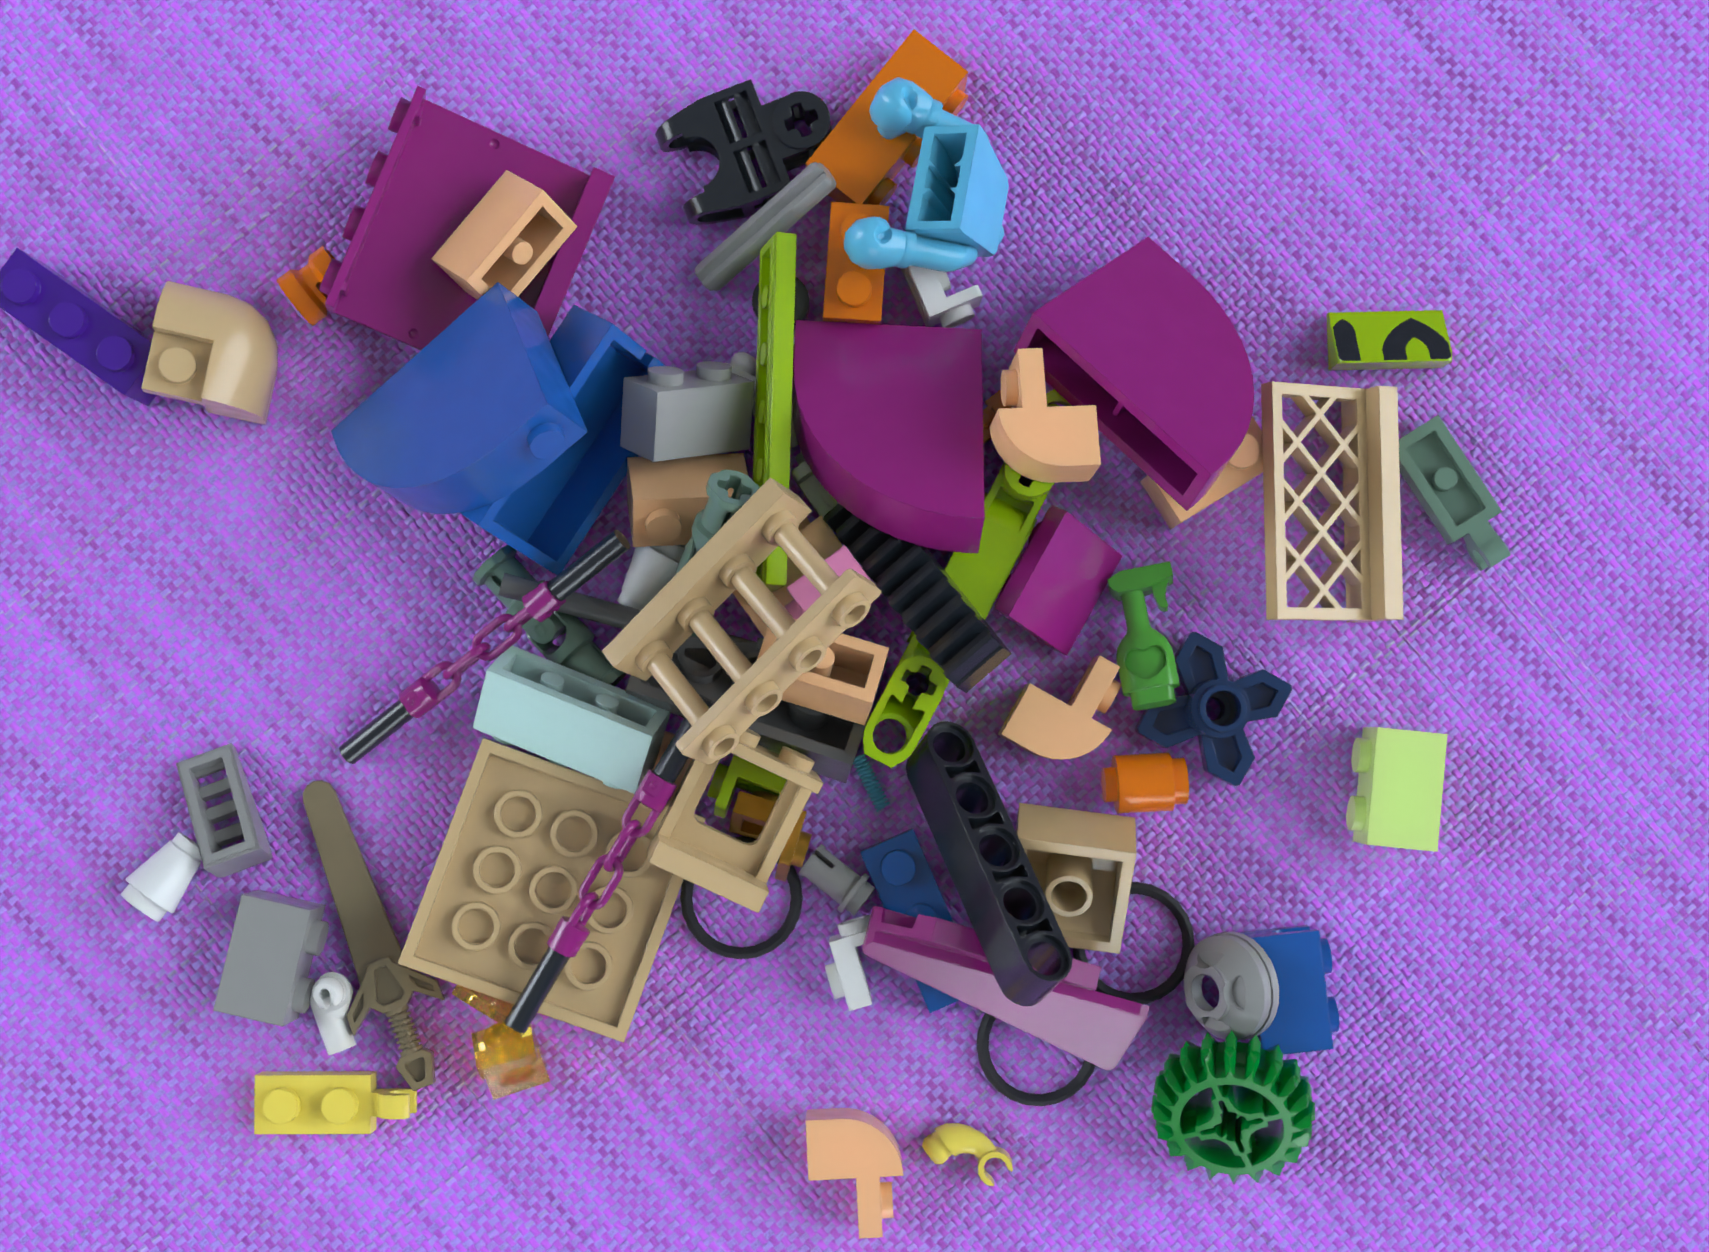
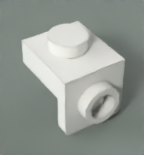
M870 915L853 918L838 924L840 934L829 938V945L835 963L825 965L828 981L834 999L845 997L849 1011L872 1005V996L857 950L858 946L863 945Z

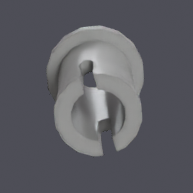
M822 844L815 850V854L809 857L798 873L802 877H806L840 904L837 908L840 913L846 909L852 915H855L875 890V887L867 882L870 877L869 875L864 873L862 877L826 850V847Z

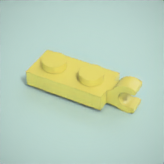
M262 1071L255 1075L254 1134H371L376 1130L377 1117L382 1119L410 1118V1113L417 1112V1090L413 1091L412 1088L377 1089V1071Z

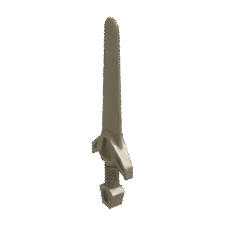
M323 780L313 781L306 786L303 792V804L360 983V988L346 1017L353 1036L358 1032L371 1008L383 1014L385 1013L386 1017H390L388 1019V1022H392L390 1028L394 1027L392 1033H396L394 1039L398 1038L396 1044H400L398 1050L402 1049L396 1069L412 1090L416 1091L436 1081L434 1051L423 1048L422 1044L419 1045L418 1042H421V1040L417 1039L419 1034L414 1032L417 1031L416 1028H413L415 1023L410 1021L413 1018L409 1017L411 1012H407L409 1009L408 1004L414 991L441 1000H445L438 980L398 964L402 949L336 791L328 782Z

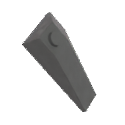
M689 637L673 653L671 660L696 692L713 702H716L734 684V681L698 637ZM757 638V642H733L753 665L757 661L764 638ZM886 658L885 665H884V668H883V671H882V675H883V672H884V669H885V666H886V663H887L888 658ZM632 675L630 676L626 687L627 694L685 718L653 675L647 681ZM781 700L775 709L764 716H760L749 729L761 736L758 745L777 754L780 753L783 746L791 748L815 762L811 770L819 775L846 783L865 726Z

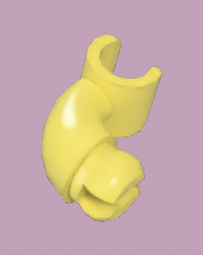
M945 1123L935 1127V1131L923 1140L922 1147L935 1164H943L950 1156H957L963 1153H969L977 1157L978 1175L988 1186H995L992 1176L984 1168L985 1163L989 1159L999 1158L1005 1162L1011 1172L1013 1171L1012 1159L1005 1149L995 1146L988 1137L971 1126L960 1123Z

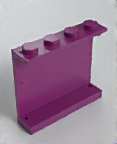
M417 86L412 100L408 101L401 97L393 113L388 130L397 133L389 154L378 151L372 162L365 184L374 187L366 208L355 205L346 223L342 237L350 240L351 243L343 262L332 259L325 272L319 291L328 295L325 302L326 309L418 350H422L477 301V299L465 292L431 258L503 173L508 170L543 189L577 225V228L519 295L521 300L538 312L547 336H549L615 176L593 167L590 175L426 100V89Z

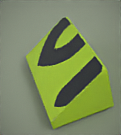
M1442 310L1331 312L1326 314L1328 371L1443 368L1452 362V349Z

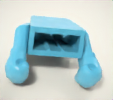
M900 77L894 78L878 89L870 105L869 112L872 121L878 126V132L888 140H892L905 132L922 138L905 227L906 231L890 228L887 220L880 217L859 219L845 232L844 250L851 262L864 269H884L893 266L905 269L911 265L940 272L956 271L970 266L977 257H991L997 252L998 245L1004 237L1002 222L1009 189L1008 178L989 142L988 135L980 124H972L943 110L942 102L933 99L931 95L913 81Z

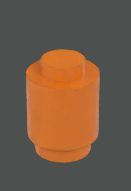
M1170 753L1113 755L1111 767L1102 768L1101 785L1103 800L1105 803L1114 802L1117 814L1173 811L1175 805L1188 803L1189 778L1185 758H1171Z

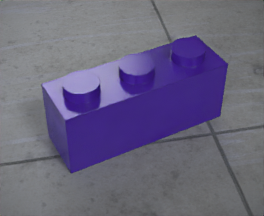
M16 248L0 270V308L123 395L149 406L156 395L143 392L141 387L152 339L48 265Z

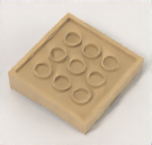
M483 738L398 964L515 1004L548 949L547 941L556 928L561 916L570 917L580 902V886L594 862L600 856L608 854L622 831V817L634 794L623 789L608 787L601 780ZM640 803L631 821H640L642 827L652 809ZM665 806L647 835L636 839L622 863L624 873L619 884L605 906L594 910L585 925L590 930V934L585 942H583L576 956L570 957L537 1013L624 1043L683 882V878L650 864L648 860L647 849L669 806ZM694 814L698 821L705 822V817ZM603 865L588 893L596 892L600 898L615 871L607 872Z

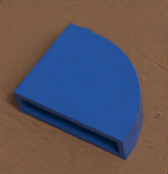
M499 282L331 430L340 455L357 475L407 506L433 514H455L471 511L509 495L542 472L588 432L538 312Z

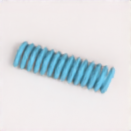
M866 754L856 756L853 762L854 768H857V775L860 776L859 779H862L861 783H864L865 790H868L867 794H870L869 797L871 798L870 801L873 802L872 805H875L876 812H879L888 806L890 802H886L888 798H885V791H881L883 787H879L881 785L878 783L879 780H875L877 776H874L875 772H872V765H868L870 762L867 761Z

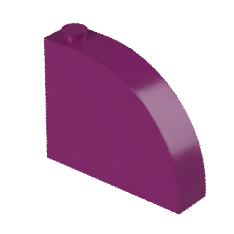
M1149 237L1034 311L1013 351L1016 354L1017 350L1022 348H1042L1045 381L1072 406L1096 405L1098 430L1186 511L1207 494L1241 445L1249 429L1254 406V384L1249 358L1242 340L1231 320L1207 289Z
M796 320L795 344L793 345V424L802 455L824 489L857 518L895 538L942 551L978 553L985 519L982 329Z

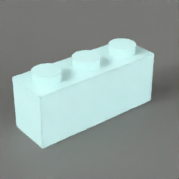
M511 646L486 671L472 728L492 736L502 744L515 745L545 757L551 763L562 767H569L599 779L608 787L623 789L635 794L648 770L654 768L671 712L627 694L625 690L518 647Z

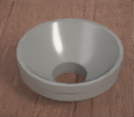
M1234 931L1214 934L1200 941L1192 949L1184 971L1185 1002L1197 1021L1208 1032L1221 1039H1226L1231 1030L1237 1040H1246L1253 1038L1256 1034L1257 1036L1262 1034L1274 1020L1279 1005L1277 974L1264 949L1254 939ZM1205 975L1210 976L1217 984L1219 1002L1216 1008L1210 1006L1203 997L1201 986Z

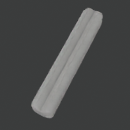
M813 162L696 265L695 274L702 284L710 291L720 290L760 255L761 248L776 232L785 233L836 187V181L830 171L822 163Z

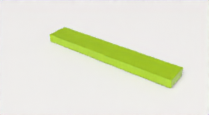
M776 232L760 250L753 482L759 487L771 477L789 489L797 234ZM780 546L756 570V575L771 593L786 586L787 554Z

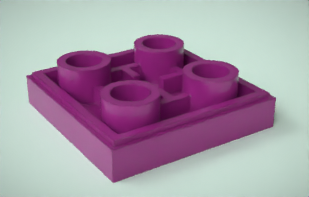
M1051 505L1043 520L1033 528L1029 537V545L1014 572L1006 579L994 609L1053 650L1067 656L1106 587L1108 579L1111 578L1121 560L1122 555L1069 512Z

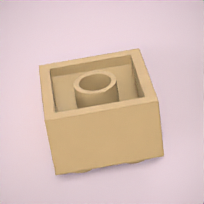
M1019 803L1015 831L1068 947L1120 954L1137 854L1135 817Z

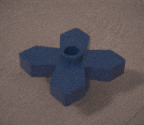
M1191 632L1185 636L1174 656L1178 677L1186 695L1177 696L1174 704L1144 710L1135 727V731L1162 748H1169L1198 736L1204 771L1229 785L1239 786L1255 759L1243 730L1244 726L1249 721L1278 717L1292 691V686L1264 669L1233 681L1228 680L1223 647L1197 632ZM1209 698L1217 700L1221 708L1219 716L1214 720H1210L1206 713V703Z

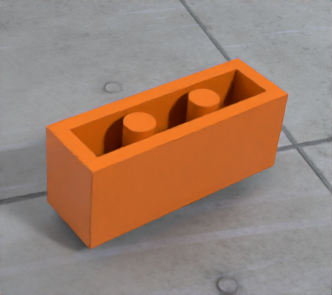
M915 29L806 162V167L813 162L822 163L830 171L836 181V187L828 196L836 202L885 205L897 188L898 184L893 179L903 166L908 164L911 168H914L918 164L922 138L905 132L892 140H888L882 137L877 130L878 126L871 119L870 105L876 92L882 85L897 77L913 81L931 95L933 99L942 102L943 110L956 116L968 100L969 96L964 93L968 71Z

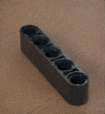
M941 721L930 728L907 759L905 768L907 777L999 988L1005 997L1013 1003L1021 1006H1034L1041 1002L1067 977L1072 968L1071 952L974 739L961 725Z

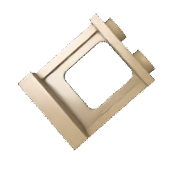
M748 728L740 736L738 745L731 753L787 779L757 840L751 843L742 842L696 819L694 815L695 809L720 759L712 764L692 759L647 851L650 864L759 913L769 893L766 883L811 793L818 794L823 786V782L818 773L811 770L815 763L812 759L785 746L782 747L779 754L760 746L758 742L761 736Z

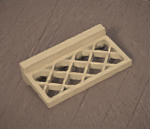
M1274 381L1261 384L1266 619L1346 621L1356 623L1404 620L1397 387L1375 386L1363 389ZM1282 397L1291 398L1305 416L1293 432L1282 417ZM1334 401L1341 402L1342 432L1340 434L1324 416V413ZM1313 427L1329 446L1317 462L1301 443ZM1290 455L1307 474L1295 490L1284 479V462ZM1337 458L1343 464V490L1341 492L1325 473ZM1314 486L1318 488L1330 503V506L1319 520L1315 518L1303 503L1304 498ZM1292 513L1308 532L1296 549L1285 537V522ZM1339 516L1344 521L1345 547L1342 550L1327 533V530ZM1316 544L1332 562L1320 579L1304 561ZM1295 573L1309 590V593L1298 607H1287L1286 582ZM1340 574L1345 578L1346 608H1342L1328 591ZM1318 602H1319V604H1320L1323 608H1314V607H1315V606L1318 604Z

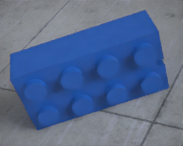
M576 305L572 306L550 339V343L588 432L522 487L489 505L460 513L555 575L563 571L626 476L627 458L639 456L620 447L624 377L648 375V368L665 366L657 358L646 353L647 350L613 323Z

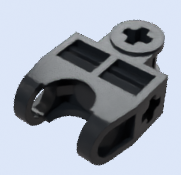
M749 79L695 101L666 120L657 129L655 136L663 152H673L688 147L689 152H708L719 160L718 172L710 183L703 186L704 192L691 198L683 205L689 223L706 225L754 215L790 182L788 171L806 165L809 158L830 134L832 128L829 110L825 102L817 95L806 91H797L761 105L752 80ZM734 111L738 112L747 137L744 139L734 117ZM804 119L806 125L811 127L812 133L801 137L800 132L795 129L794 123ZM755 158L766 184L764 188L761 187L751 161Z

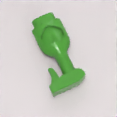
M1170 561L1122 570L1108 579L1110 595L1113 599L1122 601L1127 625V633L1121 640L1116 654L1117 665L1120 666L1119 677L1123 696L1131 697L1133 710L1136 711L1174 704L1176 702L1174 688L1180 686L1172 646L1166 637L1151 627L1144 597L1153 594L1159 610L1162 612L1168 611L1166 592L1168 586L1173 584V572Z

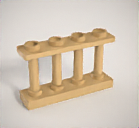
M771 477L602 650V653L615 669L647 681L653 675L692 726L676 742V747L682 755L706 764H712L716 760L730 754L738 745L740 736L760 716L768 714L778 706L782 700L783 692L802 673L815 668L825 657L826 649L846 629L860 623L868 614L871 604L881 594V590L874 582L851 568L847 569L840 577L834 572L798 530L799 524L812 510L797 494ZM778 546L783 549L821 594L796 621L756 575L757 567ZM736 589L777 637V641L753 665L713 617L715 610ZM693 633L698 636L734 681V684L710 708L671 660L673 653Z

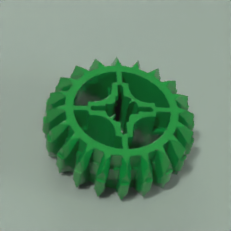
M1231 1030L1224 1042H1217L1207 1032L1202 1040L1201 1047L1186 1040L1183 1048H1181L1180 1055L1169 1054L1168 1059L1164 1063V1070H1160L1159 1076L1155 1079V1095L1152 1098L1151 1111L1153 1119L1156 1120L1155 1128L1158 1132V1139L1167 1141L1170 1156L1184 1155L1187 1171L1199 1166L1205 1167L1209 1181L1217 1173H1224L1229 1175L1233 1185L1242 1174H1248L1258 1183L1264 1169L1280 1176L1282 1168L1285 1166V1161L1297 1163L1302 1147L1308 1146L1309 1140L1312 1137L1315 1103L1312 1102V1087L1308 1077L1300 1075L1301 1069L1298 1066L1297 1059L1283 1060V1053L1279 1044L1266 1050L1262 1049L1257 1034L1248 1043L1237 1042L1238 1040Z

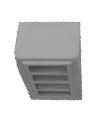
M230 743L176 763L204 869L221 878L271 860L273 856L267 835L235 746ZM224 769L226 770L227 778L200 787L198 779ZM232 792V800L210 808L207 807V801ZM238 815L239 823L216 831L214 824ZM243 838L245 839L244 842L222 849V846Z

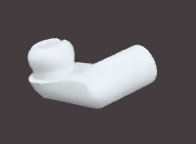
M336 972L325 973L320 976L312 987L310 1006L329 1056L355 1046L356 1041L346 1017L353 995L352 986L349 980L342 974Z

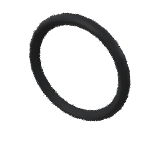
M744 836L734 837L745 843L757 840ZM791 865L787 875L791 900L785 922L777 933L755 946H728L707 934L699 924L694 912L692 901L694 883L685 879L682 882L680 895L682 915L693 936L711 952L726 958H756L776 949L785 942L795 929L802 908L801 881L794 865Z
M1132 882L1130 894L1145 895L1160 901L1176 918L1182 933L1183 946L1181 958L1175 971L1165 982L1156 988L1145 992L1129 993L1118 991L1099 979L1095 991L1141 1004H1148L1172 992L1184 979L1187 959L1195 947L1194 933L1187 913L1180 903L1168 892L1152 884ZM1073 948L1074 959L1088 963L1085 949Z
M987 1013L984 1014L977 1034L979 1063L988 1081L998 1092L1010 1100L1029 1106L1057 1104L1073 1096L1086 1084L1092 1075L1095 1065L1084 1060L1083 1066L1076 1077L1066 1086L1054 1092L1032 1094L1015 1089L1002 1079L991 1061L989 1034L996 1018Z

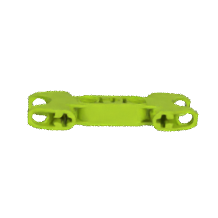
M1055 389L1046 393L1047 407L1059 406L1056 403L1072 406ZM1005 462L989 492L984 494L985 519L979 552H953L944 569L984 620L988 616L1037 522L1036 516L1054 483L1031 479L1032 483L1029 487L1023 486L1018 482L1021 474L1014 471ZM913 631L906 641L909 644L866 723L862 737L864 754L890 768L903 762L912 754L950 681L943 674L944 670L929 656L930 652L917 641ZM917 672L926 676L925 683L928 685V690L918 696L908 692L909 685L906 683L908 676H913ZM884 719L897 720L906 731L904 745L894 753L880 751L873 742L874 729Z

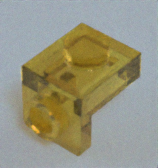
M499 1022L487 1029L471 1033L476 1067L480 1078L486 1079L493 1100L550 1082L547 1064L532 1023L525 1033H519L511 1029L505 1022Z

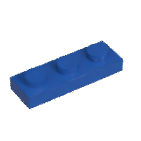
M913 828L860 851L885 909L915 918L920 914L953 922ZM916 980L929 1013L959 1001Z

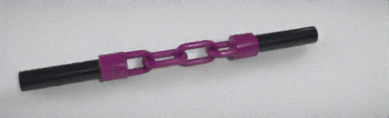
M615 529L552 580L538 584V587L522 597L524 605L522 610L515 615L502 614L496 617L477 632L473 638L470 651L454 663L442 661L402 691L397 702L339 747L342 757L347 762L355 764L413 717L420 718L460 686L462 680L461 673L479 659L492 661L499 657L521 638L522 626L532 618L539 622L545 621L554 611L559 610L566 603L568 596L630 549V544L626 537ZM505 623L504 631H513V634L490 651L491 645L487 642L481 643L482 640ZM444 671L443 678L446 680L452 679V682L440 690L432 679Z
M699 694L709 708L715 703ZM684 718L655 769H649L623 814V829L608 854L600 856L594 862L579 889L580 902L570 917L561 916L556 928L547 941L548 949L504 1021L511 1029L519 1033L527 1031L570 957L576 956L583 942H585L590 934V930L585 925L594 910L605 906L619 884L624 873L622 863L636 839L647 835L677 788V784L674 782L689 757L682 755L675 745L692 727L686 718ZM640 803L652 809L642 827L640 821H631ZM604 865V869L607 872H615L599 898L596 892L588 893V890Z

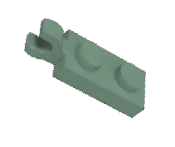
M1439 415L1400 438V474L1447 545L1463 537L1467 551L1480 571L1487 567L1491 568L1510 556L1511 554L1507 546L1488 522V520L1501 513L1502 510Z

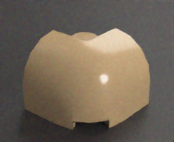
M167 281L162 289L152 323L154 334L141 387L143 392L204 405L208 413L266 425L278 371V346L268 321L251 304L231 295Z

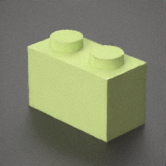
M1363 727L1362 738L1355 739L1351 755L1352 770L1359 773L1357 796L1352 795L1349 798L1346 812V824L1348 830L1353 831V842L1438 852L1448 734L1382 727Z

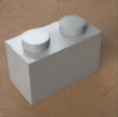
M715 361L697 363L696 370L683 371L682 369L670 366H654L648 368V375L624 377L620 447L652 462L750 449L754 381L732 373L731 365Z
M262 890L242 894L213 1011L282 1027L298 1019L300 1013L305 1014L310 1006L312 987L315 984L314 979L308 978L313 956H319L322 953L328 936L329 923L322 921L326 905Z

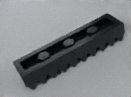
M839 503L824 516L823 520L837 533L836 537L848 547L853 557L862 565L864 572L876 583L881 593L887 597L889 605L901 615L903 623L915 633L917 641L930 652L929 656L944 670L943 674L958 689L967 693L1012 654L927 547L886 534L857 518Z

